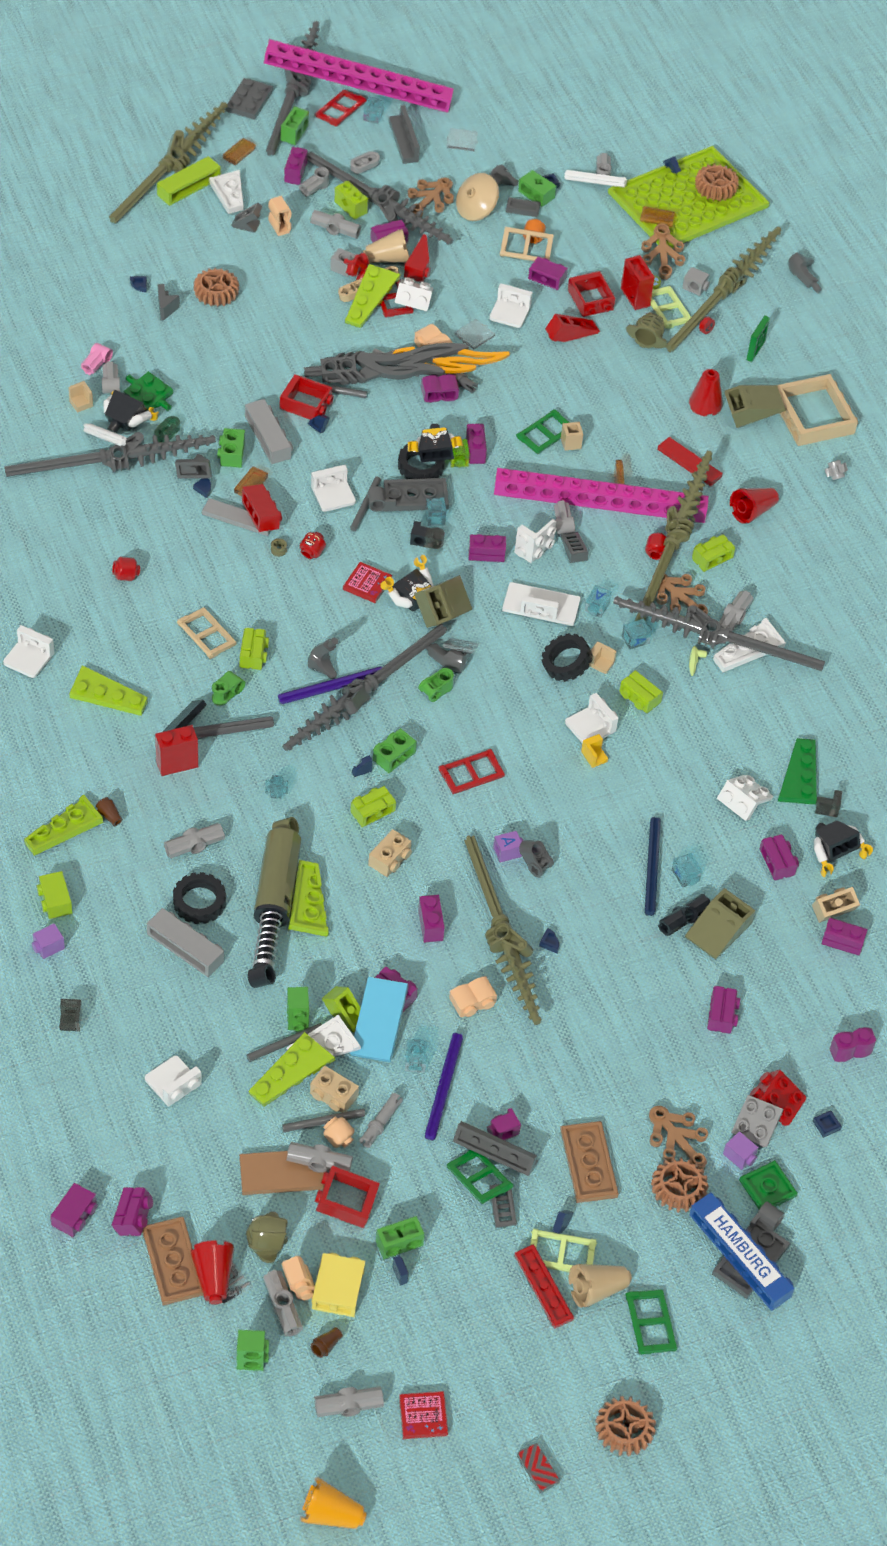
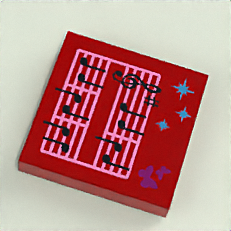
M359 562L343 585V590L376 603L384 592L381 588V583L387 577L392 578V575Z
M444 1391L399 1394L403 1439L448 1436Z

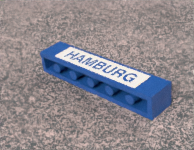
M711 1192L691 1206L689 1216L771 1311L792 1298L794 1291L792 1281L788 1277H784L778 1265L766 1256L764 1249L752 1240L748 1230L743 1229L738 1224L735 1215L725 1209L720 1198L715 1197Z

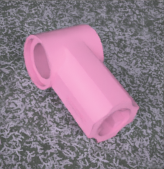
M95 343L91 348L90 355L81 363V368L88 375L94 374L103 363L111 360L113 350Z

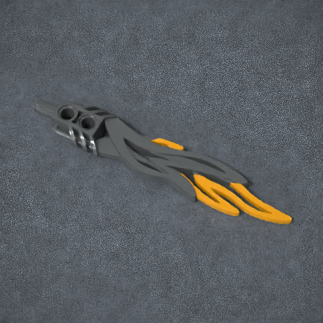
M436 343L417 349L415 347L400 348L384 354L363 351L348 352L347 354L339 353L335 357L320 359L321 366L304 367V376H322V383L338 382L342 385L366 383V381L378 377L402 380L416 375L442 376L444 373L476 370V365L491 364L504 360L510 356V352H477L469 350V345ZM452 355H464V356H469V357L488 358V359H474V358H469V357H448V356H452ZM356 364L361 366L363 369H361L358 372L356 369ZM399 364L397 367H389L390 365Z

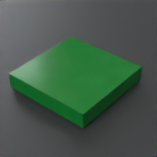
M764 315L751 335L747 361L752 362L766 341L770 317Z
M776 1160L741 1176L739 1179L759 1210L766 1201L777 1207L798 1195Z

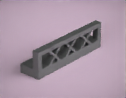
M400 105V115L389 116V124L403 164L419 162L420 147L405 105Z
M463 1121L458 1124L453 1139L454 1143L527 1176L537 1166L536 1154Z

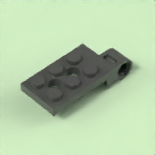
M446 478L384 480V488L375 486L368 490L369 508L375 512L449 509ZM414 493L415 496H409L408 494ZM426 493H432L433 495L428 496Z
M766 1201L751 1220L746 1230L751 1234L752 1240L764 1249L766 1256L771 1261L777 1263L790 1246V1242L774 1232L783 1220L785 1213ZM725 1256L714 1268L712 1275L746 1299L753 1293L754 1290Z

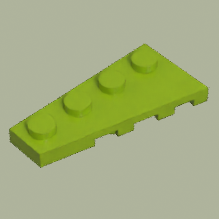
M369 264L346 316L345 323L362 328L373 314L377 305H380L383 301L384 296L390 292L395 282L401 278V274Z
M83 665L69 693L72 699L142 716L148 702V697Z
M82 795L76 804L73 805L71 803L66 807L65 812L51 818L49 824L40 826L24 838L25 845L35 856L102 824L103 817L86 796Z
M299 860L288 929L327 937L329 930L326 924L327 917L326 911H324V897L321 891L322 884L318 863Z
M304 1032L248 1091L249 1095L265 1107L285 1094L294 1085H299L311 1074L314 1075L328 1063L334 1062L335 1057Z

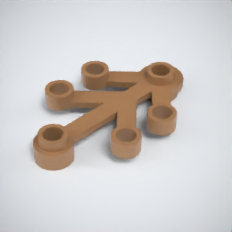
M446 177L438 179L437 182H427L424 179L418 180L417 188L419 190H425L426 188L435 189L418 191L415 188H410L408 190V197L411 199L425 197L419 204H415L413 213L416 214L419 210L423 211L432 200L435 203L434 210L438 213L443 212L444 203L441 202L439 194L441 192L444 193V202L446 204L453 203L454 195L450 193L453 185L452 181Z
M660 223L654 228V235L647 241L642 242L641 249L644 252H649L652 244L659 239V245L649 254L644 255L643 260L649 266L652 264L653 258L660 253L661 266L658 275L661 279L667 280L672 274V268L668 265L667 254L675 259L677 266H683L685 257L678 253L683 251L684 243L678 241L670 234V229L666 224ZM666 240L674 245V250L666 244Z
M667 574L664 575L656 598L658 604L664 605L667 603L666 589L670 592L671 605L669 611L671 613L674 610L673 608L678 607L680 614L681 605L678 604L679 599L688 607L694 605L708 614V609L704 604H697L686 596H703L705 594L704 585L698 584L695 588L675 587L672 584L690 586L692 582L691 575L684 574L682 577H668Z
M663 1106L653 1107L649 1112V1119L654 1124L653 1134L650 1136V1144L653 1147H659L662 1144L661 1129L663 1126L668 1132L666 1149L662 1155L663 1160L670 1162L673 1157L675 1159L674 1145L676 1141L690 1158L691 1164L698 1163V1169L704 1170L707 1163L706 1157L701 1153H697L684 1137L704 1142L708 1137L707 1129L700 1127L697 1130L674 1127L671 1122L683 1123L687 1127L693 1126L695 1115L690 1112L684 1115L669 1113ZM698 1133H703L705 1136H699ZM653 1138H658L659 1141L655 1142ZM670 1153L672 1157H668L666 1154Z

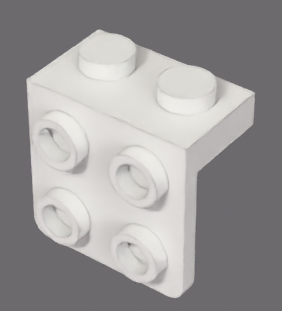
M407 277L401 279L394 303L427 311L433 292V287H430L431 284L421 282V284L415 283L414 279Z
M500 283L497 301L490 314V320L521 328L531 307L532 292Z
M346 465L311 473V488L321 510L324 512L355 504L356 500L347 483L348 469Z
M552 519L537 533L524 525L518 527L514 553L530 563L539 559L543 552L551 549L555 543L554 536L557 530V521Z
M20 625L17 629L18 643L6 656L3 663L15 671L35 678L54 655L53 639L31 628Z
M594 693L590 695L588 708L566 718L565 724L582 743L583 740L597 734L605 738L616 732L618 716L615 711L608 707L603 698Z
M742 775L727 780L717 799L747 821L751 818L757 806L772 800L773 795L769 793L770 791L767 788L757 784L753 777Z
M178 1056L171 1057L145 1075L146 1083L168 1107L202 1085L199 1068L196 1066L190 1070Z

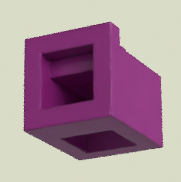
M509 1108L507 1114L497 1115L491 1120V1124L487 1126V1132L502 1140H508L520 1134L521 1123L512 1108Z

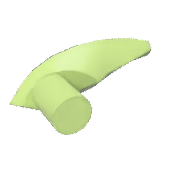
M696 646L692 648L690 653L689 668L691 676H694L698 657L706 658L707 651L698 650Z

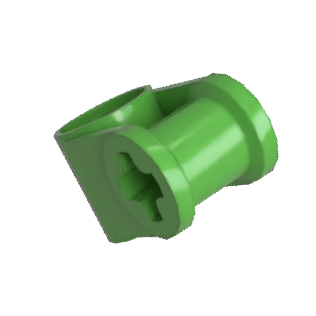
M442 668L430 677L425 678L419 684L418 689L424 692L431 702H435L453 689L454 673L448 668Z
M227 671L212 684V691L214 692L212 702L219 706L225 705L234 696L242 692L246 682L233 672Z

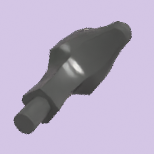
M497 165L489 174L496 180L498 185H518V180L503 165Z
M795 253L788 260L789 270L808 288L812 287L816 293H819L822 288L817 283L818 279L807 269L808 266L814 263V260L803 256L801 253Z
M333 637L316 645L308 656V667L334 679L337 673L331 663L329 652L336 648L338 639Z
M436 643L430 644L425 648L428 650L430 657L445 668L456 673H462L465 670L467 660L472 654L454 649L446 651Z

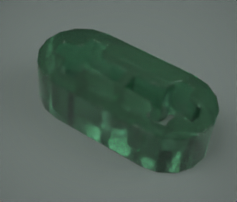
M169 416L154 430V435L157 436L159 443L164 442L165 435H168L169 440H171L180 430L179 418Z

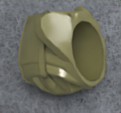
M652 312L640 317L636 325L629 324L626 327L628 335L635 339V342L642 348H664L667 345V340L662 338L664 334L663 318Z
M269 1212L266 1215L256 1216L252 1219L246 1231L248 1246L263 1262L273 1263L276 1260L277 1253L282 1250L284 1244H287V1219L280 1218L276 1212Z

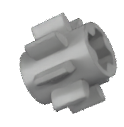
M841 460L828 463V468L825 469L826 476H831L832 480L845 477L844 472L848 471L846 463L841 464Z

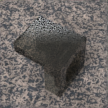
M835 790L832 799L818 796L815 814L838 817L842 791Z
M61 999L59 1029L61 1031H80L82 1000Z

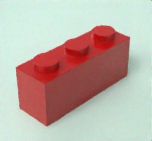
M263 484L244 486L242 488V503L258 532L279 529L282 514L281 511H278L275 501L271 499L270 492L266 490Z

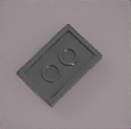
M243 78L227 103L228 107L225 111L255 120L272 94L273 86Z

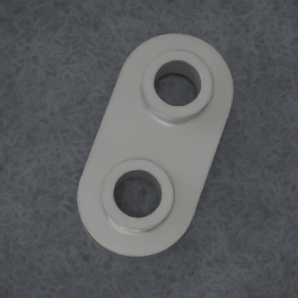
M366 152L351 160L350 169L358 174L378 166L380 156L376 152Z

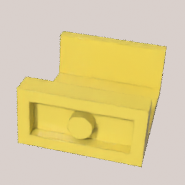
M323 1253L312 1298V1309L355 1317L357 1298L362 1276L365 1272V1261L357 1257L348 1258L336 1253Z

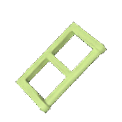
M670 286L652 291L650 305L656 314L663 318L666 329L685 324L691 318ZM668 293L674 303L657 306L652 297ZM678 308L684 316L683 318L667 321L662 311Z
M533 1228L530 1245L534 1244L537 1247L538 1237L561 1240L558 1262L543 1260L548 1269L570 1271L573 1265L563 1264L566 1242L589 1245L586 1264L593 1265L595 1246L597 1245L596 1239L558 1234Z

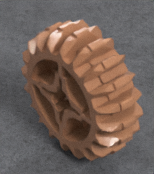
M715 164L713 166L707 165V167H702L695 177V189H697L698 193H701L702 197L706 196L707 200L713 199V201L718 200L720 202L723 199L726 201L727 198L731 199L737 192L739 186L738 176H736V172H732L731 168L727 169V166L723 167L721 164L719 166Z
M208 268V271L202 270V273L198 274L197 278H195L194 293L199 302H204V305L210 304V307L216 305L218 308L219 305L225 306L226 303L231 304V301H235L239 293V284L237 277L234 276V273H229V270L223 271L222 268L220 270L216 268L211 270Z
M674 1157L670 1162L665 1160L663 1165L659 1164L657 1170L653 1173L651 1181L652 1194H656V1201L662 1200V1207L668 1205L669 1211L672 1208H676L677 1213L681 1209H684L687 1213L689 1207L691 1208L693 1204L707 1195L709 1187L707 1176L704 1175L703 1169H698V1163L692 1165L690 1159L687 1162H684L682 1157L679 1158V1161H676ZM673 1175V1178L663 1182L666 1177ZM692 1188H696V1190L693 1193L687 1195V1191H691Z
M622 1395L619 1401L613 1397L611 1404L608 1402L604 1403V1408L599 1409V1416L596 1417L595 1421L598 1424L595 1428L596 1432H599L598 1439L604 1440V1447L611 1446V1453L615 1449L619 1450V1456L623 1454V1451H626L629 1457L632 1454V1450L638 1455L641 1449H647V1443H652V1436L655 1435L656 1431L653 1428L656 1424V1421L652 1419L653 1413L647 1412V1405L640 1406V1399L636 1403L632 1402V1396L628 1398V1401ZM620 1413L619 1418L608 1422L613 1415ZM643 1430L638 1437L631 1439L633 1433Z

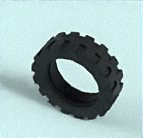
M408 444L404 445L403 449L401 448L398 455V470H400L402 476H405V479H428L442 476L445 460L435 461L436 464L431 468L417 469L412 467L407 460L419 455V452H408Z
M568 633L565 636L560 635L557 639L551 640L550 644L544 648L545 652H542V664L552 679L555 678L556 681L563 680L566 682L569 679L574 680L577 676L583 675L584 671L590 667L589 663H592V651L582 636L579 637L578 634L571 635ZM570 648L580 650L578 658L572 664L564 667L554 665L556 657L562 651Z
M196 872L191 873L190 876L186 875L182 877L181 881L176 883V888L174 887L173 889L174 910L178 912L180 918L183 917L189 923L191 921L194 924L202 922L207 924L210 920L214 921L218 915H222L223 909L226 907L225 886L221 885L220 879L214 878L212 874L206 875L205 872H200V874H196ZM206 888L215 894L216 900L207 908L197 909L188 906L183 901V896L191 889Z

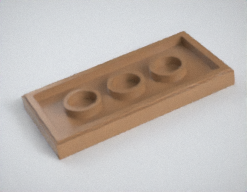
M602 1121L561 1126L560 1132L576 1203L618 1198V1189Z
M288 1151L239 1154L242 1195L323 1190L324 1185L321 1184L324 1172H315L307 1165L287 1161Z
M184 1217L150 1224L143 1228L142 1233L162 1306L203 1296L191 1257L190 1249L192 1245Z

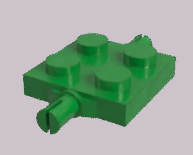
M149 371L139 379H135L130 374L126 376L125 380L131 385L124 390V394L143 402L147 411L150 407L155 409L159 406L163 407L166 411L171 410L172 405L166 402L167 398L173 394L171 387Z

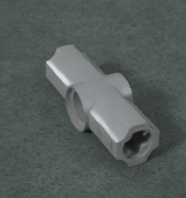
M314 210L310 219V223L326 228L327 232L332 235L341 233L357 239L361 231V225L347 221L339 213H335L332 216Z
M740 591L734 601L726 606L719 621L722 628H731L730 631L732 632L736 625L742 623L746 611L754 599L750 592Z
M219 823L199 830L197 828H190L182 836L164 842V848L170 859L188 852L197 854L202 852L207 845L224 840L225 835Z
M291 1142L287 1154V1161L307 1165L312 1171L319 1173L326 1170L330 1171L332 1165L350 1172L353 1156L333 1152L329 1147L321 1144L312 1147Z
M277 1270L270 1271L263 1276V1280L273 1303V1311L279 1319L284 1335L290 1337L297 1335L303 1330V1326L294 1306L293 1296L288 1290L282 1272ZM281 1301H285L288 1304L280 1305L278 1303Z
M381 1386L361 1390L347 1387L335 1394L314 1397L317 1417L336 1414L349 1417L359 1414L362 1410L384 1407Z

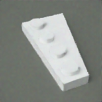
M767 618L743 635L784 648L786 644ZM730 643L716 653L713 660L722 672H726L767 654Z

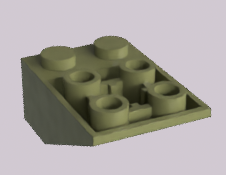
M739 385L724 391L736 428L786 411L777 385Z
M460 575L414 593L427 628L442 624L472 610Z
M724 888L709 903L687 932L685 938L716 960L752 924L756 910Z

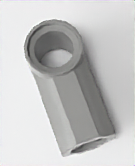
M601 153L596 158V174L610 176L612 169L611 157L607 153Z
M325 167L317 168L313 176L299 185L302 194L307 197L319 189L327 188L329 186V170Z
M113 361L106 362L103 365V394L111 393L114 390L120 392L117 364L113 363Z
M558 501L554 505L557 535L575 532L574 518L571 516L569 503Z

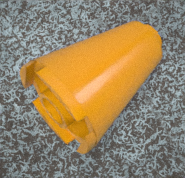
M315 1477L314 1481L317 1484L316 1486H310L302 1509L306 1511L305 1517L301 1516L300 1521L309 1524L357 1529L358 1525L362 1526L367 1514L363 1512L364 1506L321 1478Z

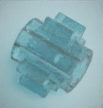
M272 775L270 780H266L265 793H270L271 798L281 799L284 794H288V780L284 781L282 775Z

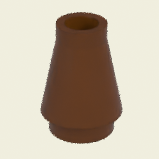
M105 797L96 804L99 814L113 826H117L122 822L123 819L112 799Z
M334 1327L332 1330L314 1338L310 1344L312 1352L319 1358L328 1356L343 1337L342 1332Z

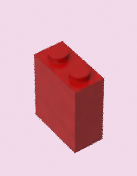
M193 725L155 734L156 763L161 776L198 768V739Z

